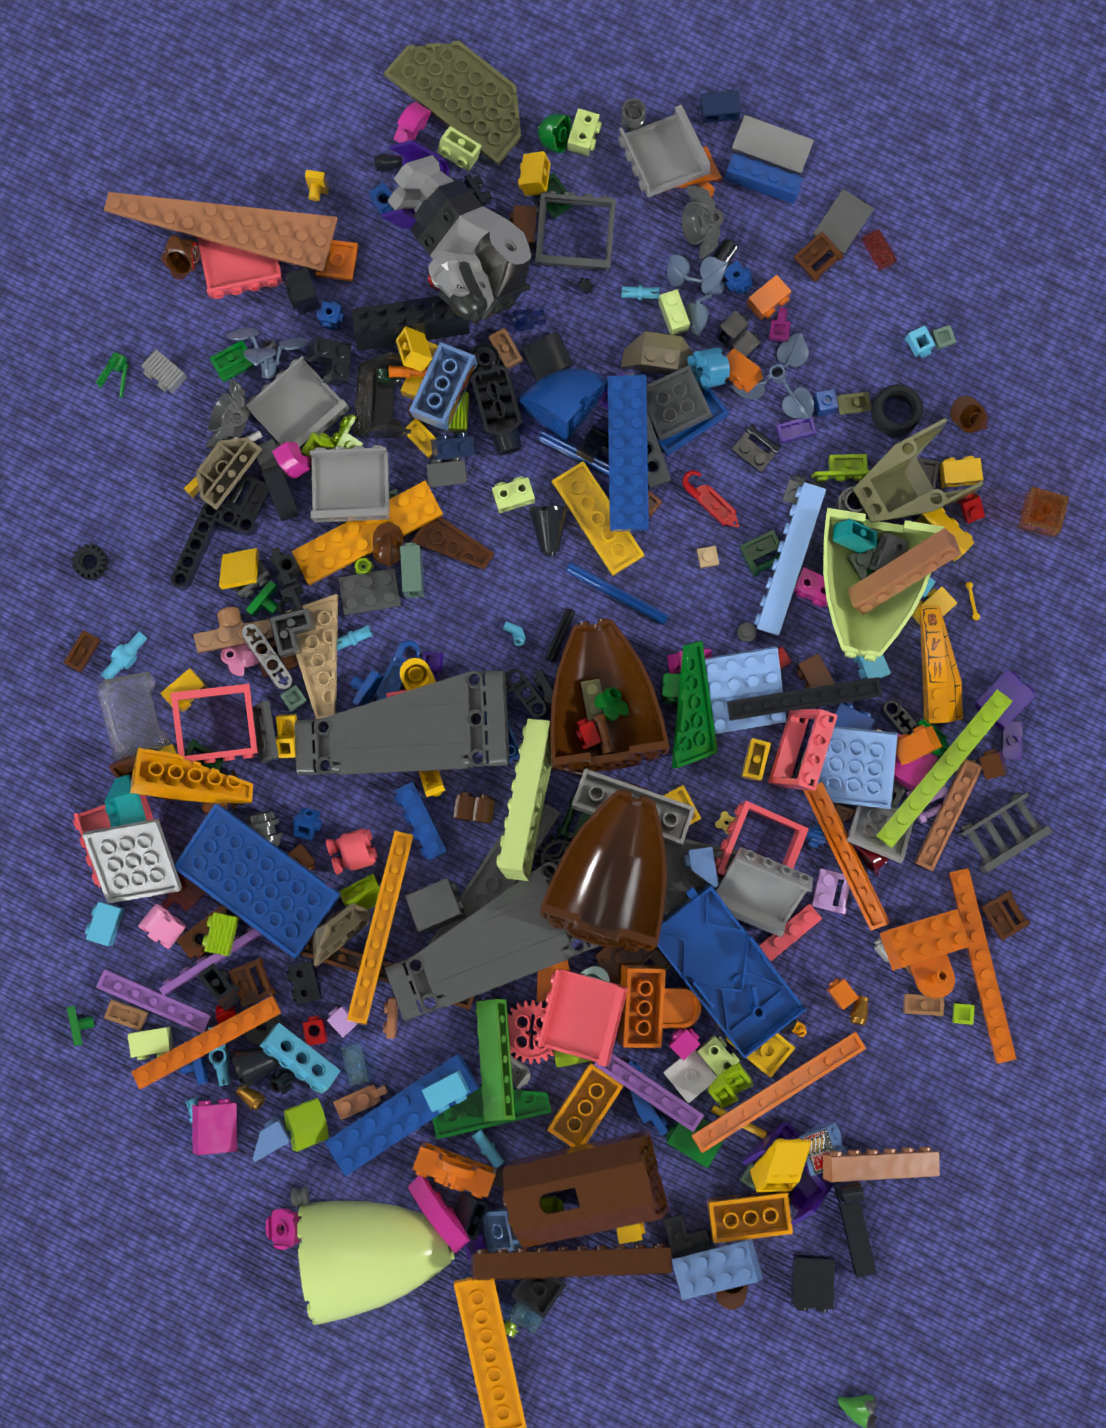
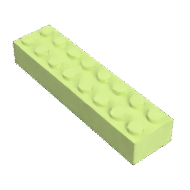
M527 719V724L523 726L522 734L524 739L523 743H520V759L516 762L515 766L517 775L516 780L512 781L513 795L508 801L509 815L504 821V828L506 830L505 835H502L500 846L502 847L501 854L497 856V866L507 879L530 880L552 766L550 721Z

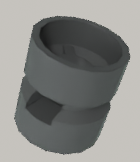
M631 98L622 106L621 125L628 132L644 126L646 107L641 100Z

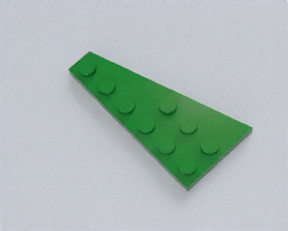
M694 641L683 645L672 768H680L718 753L703 641Z
M481 1086L468 1095L467 1099L458 1104L456 1103L432 1120L436 1138L441 1139L552 1113L548 1092L513 1089L515 1120L484 1122Z

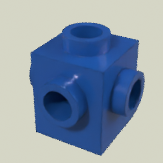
M738 260L726 269L724 277L727 281L725 284L731 292L734 290L739 295L748 291L751 285H753L751 280L752 273L747 267L743 268Z
M323 301L322 306L317 309L316 318H318L323 328L339 331L340 324L344 322L345 313H343L339 303Z
M302 807L299 814L296 813L293 819V825H295L293 836L312 841L315 832H319L321 829L322 820H319L321 812Z

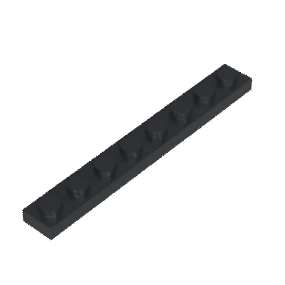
M874 677L726 701L729 721L880 697L882 696L880 678Z

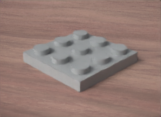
M857 805L846 841L902 863L913 823L891 849L878 839L876 835L898 808L884 809Z

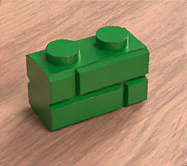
M666 673L661 679L660 700L664 701V704L675 705L678 701L681 674Z

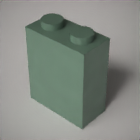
M405 543V546H400L402 592L405 598L424 597L422 551L420 545H416V543Z

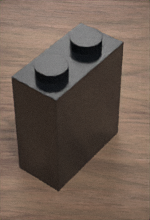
M792 1254L791 1304L793 1307H796V1310L808 1311V1308H816V1311L828 1312V1309H833L835 1260L832 1256Z

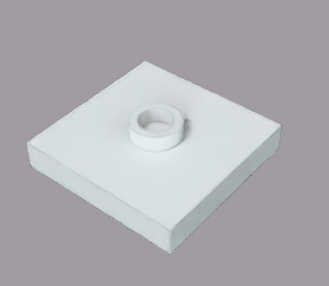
M696 1050L684 1061L679 1058L663 1071L687 1103H690L717 1078Z

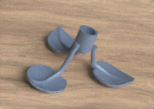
M672 255L667 266L669 282L673 286H681L684 283V279L702 283L701 289L706 294V296L698 299L696 304L689 303L685 310L690 322L689 330L695 336L701 337V333L708 321V310L704 304L700 303L712 298V295H720L723 292L724 283L721 279L726 271L728 262L715 257L705 258L700 267V274L703 278L697 279L687 276L690 266L685 257Z
M240 328L226 334L227 338L232 340H245L249 338L253 341L255 348L245 350L244 356L255 366L260 363L263 378H274L277 376L276 365H279V357L283 349H298L307 346L309 342L301 338L284 339L279 342L280 346L276 355L274 349H260L254 337L259 334L256 329Z
M802 333L789 337L788 342H783L779 346L777 359L779 362L786 364L773 365L767 378L764 380L763 375V379L748 393L742 389L738 390L733 383L731 384L732 389L741 397L754 400L765 394L764 384L768 383L770 379L775 383H783L790 394L784 398L782 403L785 414L794 419L811 418L814 411V401L811 393L803 387H798L792 392L785 380L786 372L784 368H787L789 364L792 367H800L808 359L809 351Z

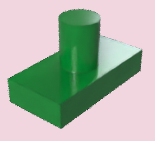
M269 581L247 607L246 611L254 618L263 607L272 615L275 614L279 609V605L271 597L279 588Z
M75 1006L67 1007L74 1046L82 1045L80 1030L93 1028V1017L77 1019Z

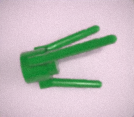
M113 353L96 381V384H99L98 387L102 388L112 370L115 372L122 370L120 398L123 397L126 372L129 365L125 364L127 361L126 357L119 353Z

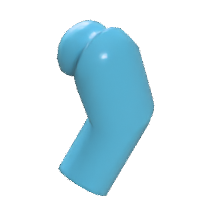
M506 621L503 630L512 634L513 642L516 646H522L526 641L523 629Z

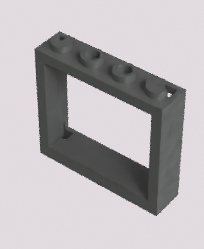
M556 191L541 193L536 265L610 271L616 199H612V197L602 195L601 198H596L593 194L575 196V193L564 192V195L556 194ZM546 203L610 208L605 260L542 255Z

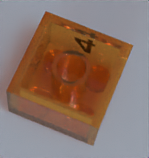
M1031 487L1026 492L1017 528L1054 538L1061 532L1069 497Z

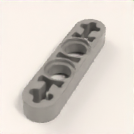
M254 624L246 625L242 630L243 639L274 685L280 690L288 689L292 683L291 675L259 628ZM247 629L255 630V638L258 639L260 637L262 640L252 645L251 643L254 640L251 636H246ZM264 644L267 647V652L259 654L256 651L257 645ZM275 660L278 663V668L276 670L268 669L267 662ZM280 669H282L283 672H280V675L282 676V678H288L286 682L287 685L285 686L284 684H279V676L276 675L275 677H273L272 674H275Z

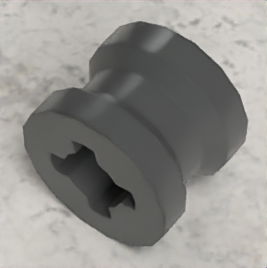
M307 1185L299 1189L296 1187L291 1188L293 1208L301 1204L309 1206L310 1195Z

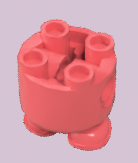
M362 828L344 833L336 841L334 839H326L330 856L336 854L338 850L341 852L342 859L341 857H332V865L336 875L342 873L344 868L354 871L375 864L378 854L376 848L371 847L370 840H372L370 829L365 830Z

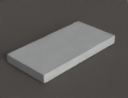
M744 115L731 151L801 176L814 140Z

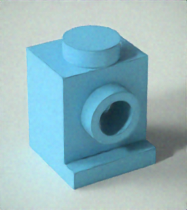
M926 326L908 333L905 338L915 358L921 356V358L927 357L932 353L931 350L935 346Z

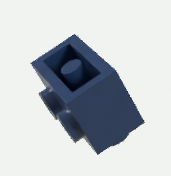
M466 432L455 433V437L438 435L437 439L431 440L433 459L441 460L475 455L473 436L467 435Z

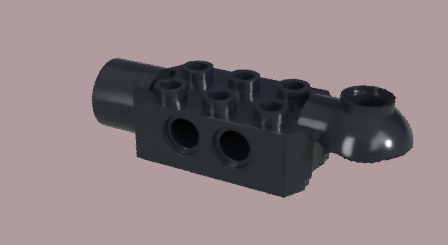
M480 343L470 352V354L475 355L478 363L475 368L476 372L471 376V383L486 437L493 438L498 456L512 454L522 449L518 430L522 428V419L507 367L499 365L500 354L493 345ZM487 356L490 360L487 363H482L480 358Z

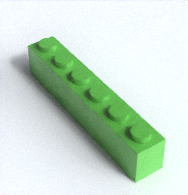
M492 999L476 1002L484 1122L515 1120L507 1000Z

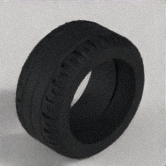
M902 384L890 385L880 391L875 398L871 410L872 420L875 426L884 434L903 436L910 433L920 422L923 415V403L919 394L911 387ZM891 397L905 400L912 411L910 421L904 424H896L889 421L882 410L884 400Z

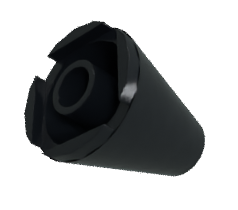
M567 505L529 507L540 553H544V556H556V552L560 551Z
M261 1047L230 1052L242 1089L249 1087L281 1066L276 1058L268 1056Z

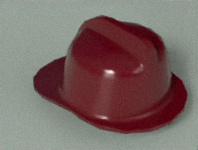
M853 844L857 855L864 861L872 874L878 877V870L888 862V858Z

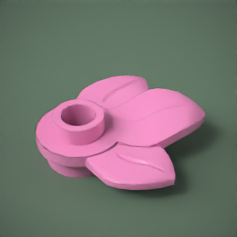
M247 644L222 649L220 654L222 662L227 664L229 671L236 676L243 677L245 667H252L258 664L257 658L250 651L251 649ZM229 652H232L234 654L231 658L227 657L226 655Z

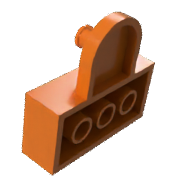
M958 909L880 933L892 971L910 966L918 989L923 995L932 999L945 997L953 990L955 975L947 954L970 947Z
M621 965L620 985L628 987L618 1027L617 1043L624 1048H662L663 1028H687L693 1025L701 1013L700 1001L692 991L686 988H665L666 969L659 965Z
M423 1141L412 1170H415V1174L426 1178L428 1175L435 1178V1182L445 1187H448V1184H450V1189L462 1192L464 1190L471 1191V1195L482 1199L483 1196L488 1197L497 1168L494 1169V1167Z

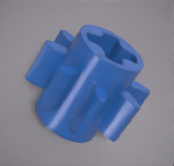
M814 824L813 828L808 826L809 830L805 838L808 841L807 846L815 849L818 845L823 846L826 837L821 826Z

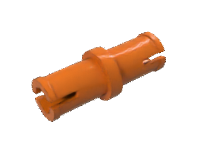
M389 365V378L406 377V379H410V377H424L427 372V367L421 372L407 366Z

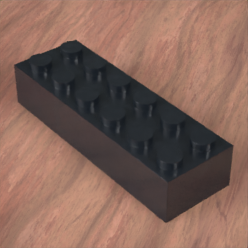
M437 295L352 309L354 334L358 351L397 345L396 339L405 326L424 333L426 340L470 334L468 320L459 317Z

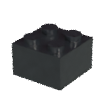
M519 1279L511 1290V1296L544 1319L566 1287V1279Z

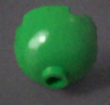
M551 114L542 121L538 127V134L541 144L547 150L555 153H562L566 150L568 142L566 139L568 133L570 134L572 130L571 119L564 114Z

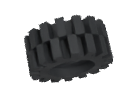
M84 544V547L79 546L77 548L78 551L73 553L75 556L71 558L74 571L87 580L101 578L100 575L104 576L106 574L104 571H108L109 568L107 567V564H109L107 554L100 547L93 544ZM89 555H94L97 558V565L92 569L85 568L83 563L84 559Z

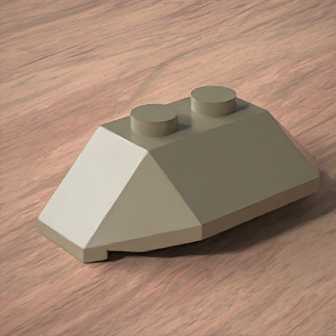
M645 331L624 348L621 368L669 375L688 366L687 359L693 352L682 336Z
M248 437L219 441L196 471L200 498L217 510L261 452L262 448Z
M351 903L340 909L337 913L331 914L327 921L320 924L315 929L313 937L314 965H320L369 924L371 911Z

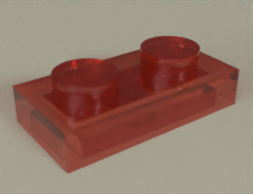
M880 229L862 238L879 271L897 262Z

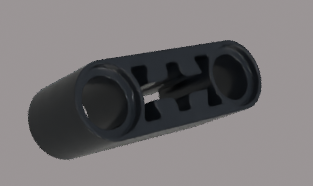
M279 464L261 470L281 521L299 516Z
M889 700L881 706V715L898 734L903 735L909 729L919 727L898 701ZM887 705H892L895 708L894 714L887 712ZM905 720V727L902 728L900 725Z

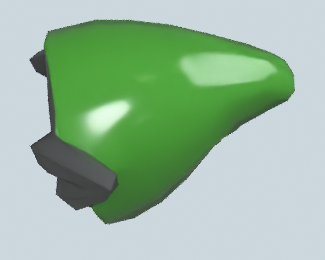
M864 1394L852 1398H838L840 1407L856 1424L863 1428L876 1427L875 1421L877 1416H874L875 1407L877 1406L876 1396Z

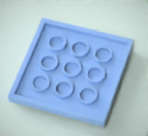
M777 647L705 658L715 734L787 722L785 712L729 721L726 701L783 692Z
M834 726L818 783L823 782L832 802L884 809L892 808L898 733Z

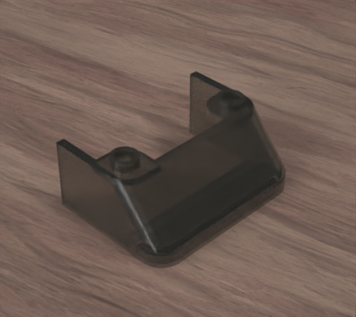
M389 352L360 364L357 371L356 419L354 423V432L357 436L397 438L411 434V429L401 427L400 422L393 419L394 384L399 383L404 377L389 378V365L404 366L400 355Z

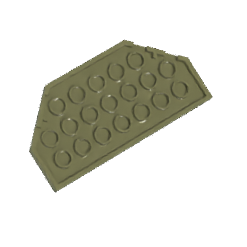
M452 41L449 44H441V42L426 44V46L417 47L415 45H408L384 72V76L420 105L430 110L431 114L445 125L451 126L482 145L480 152L497 166L521 140L516 85L460 41Z

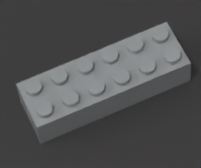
M584 769L572 803V809L592 815L616 790H628L632 793L631 796L639 798L640 795L647 796L656 803L663 840L679 847L683 845L695 807Z

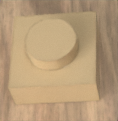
M716 546L697 549L700 569L719 565Z

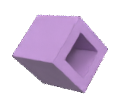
M336 1006L329 1013L330 1018L327 1021L343 1038L358 1023L347 1021L349 1011L344 1006L340 1009Z

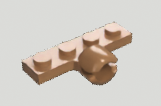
M227 607L217 612L218 629L193 634L197 654L247 644L242 637V630L248 624L256 625L266 640L273 639L270 619L243 623L237 607ZM247 629V637L251 636L254 642L262 640L260 637L258 639L255 638V630Z

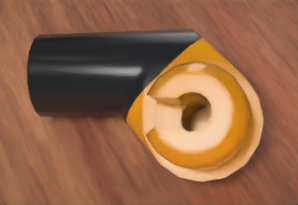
M796 1019L779 1031L781 1034L790 1030L799 1037H803L807 1033L806 1026Z

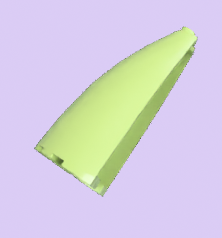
M827 508L824 532L823 575L832 623L840 647L845 652V657L856 658V656L864 657L866 661L875 662L876 658L881 657L912 616L926 589L931 573L902 592L894 595L886 602L878 605L864 615L852 606L847 590L860 582V577L847 559L855 551L833 542L834 524L850 518L877 531V539L881 538L882 533H888L910 541L909 550L944 527L906 520L904 525L886 522L871 523L870 520L865 519L866 514Z
M371 1201L310 1202L309 1206L301 1204L299 1207L298 1215L299 1217L302 1216L297 1226L298 1238H302L298 1248L299 1267L304 1300H309L307 1312L309 1318L314 1319L312 1320L313 1325L345 1319L382 1307L424 1284L452 1263V1260H455L454 1251L438 1234L424 1213L396 1205Z

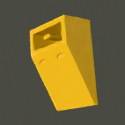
M781 1138L775 1140L772 1146L750 1170L756 1192L791 1191L800 1182L812 1143L811 1140H802L801 1138L794 1140Z

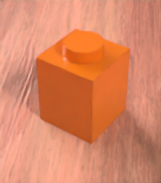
M835 978L828 984L830 987L826 989L839 1008L843 1010L859 998L843 978Z

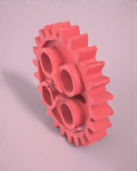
M535 999L532 1000L531 1005H529L527 1000L524 1001V1006L517 1003L518 1010L512 1007L510 1009L512 1015L508 1013L510 1054L515 1052V1059L521 1056L522 1063L529 1059V1063L532 1064L534 1059H536L537 1063L540 1064L541 1057L547 1061V1054L552 1057L555 1055L553 1049L539 1048L536 1041L538 1031L542 1030V1027L538 1024V1019L542 1017L543 1011L547 1010V1006L543 1007V1001L536 1005ZM532 1014L535 1015L533 1029L537 1031L533 1036V1049L530 1048L532 1034L528 1032L532 1028ZM519 1017L527 1018L528 1025L521 1026L519 1024ZM519 1036H523L527 1039L526 1046H522L518 1043Z

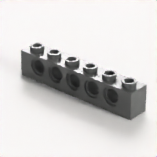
M647 413L648 447L650 449L648 464H654L657 468L655 472L648 471V490L670 483L671 478Z

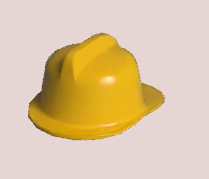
M420 658L408 659L400 667L399 674L406 691L436 682L430 667Z

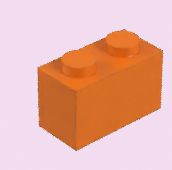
M776 275L748 298L747 305L760 320L765 317L768 319L776 312L775 309L779 305L783 307L788 303L791 290Z
M735 348L726 355L729 361L730 375L725 380H731L738 390L742 389L748 393L763 379L761 368Z
M924 725L913 729V734L908 735L906 733L897 738L896 754L902 765L911 763L942 747L932 726L924 727Z

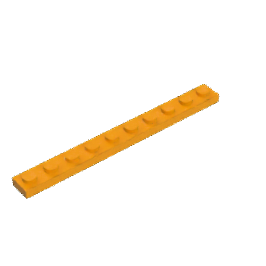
M394 831L347 1021L367 1025L414 837L412 834Z

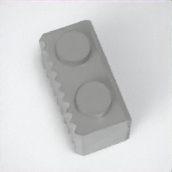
M157 349L141 365L145 370L143 374L150 380L154 378L158 382L157 386L164 392L168 390L173 394L184 380L187 379L184 372Z

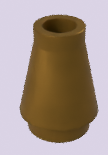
M858 996L859 998L856 1000L849 1015L850 1023L865 1026L866 1022H868L869 998Z
M241 1085L235 1093L251 1110L258 1111L266 1100L263 1093L249 1087L242 1089Z

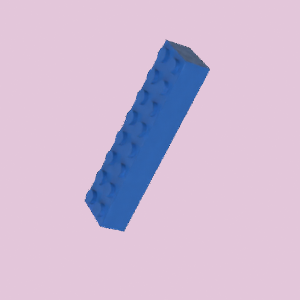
M646 375L608 376L610 531H649Z
M461 1054L455 1055L324 1142L345 1177L441 1114L438 1110L431 1111L421 1090L457 1071L461 1072L470 1090V1093L466 1094V1096L481 1087ZM456 1101L449 1103V1107L455 1105Z

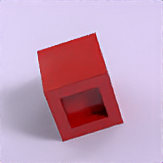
M319 1015L307 1017L308 1021L303 1022L306 1044L311 1046L328 1042L325 1019H319ZM312 1025H317L320 1028L319 1035L311 1033L310 1028Z

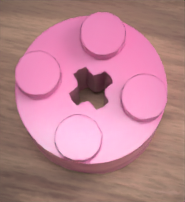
M156 904L147 913L138 927L145 932H149L147 936L153 941L157 942L160 940L164 947L170 949L182 934L186 925L176 916H172L167 909Z

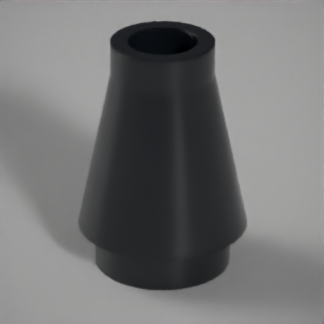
M379 153L378 156H375L376 171H381L382 173L402 167L401 155Z

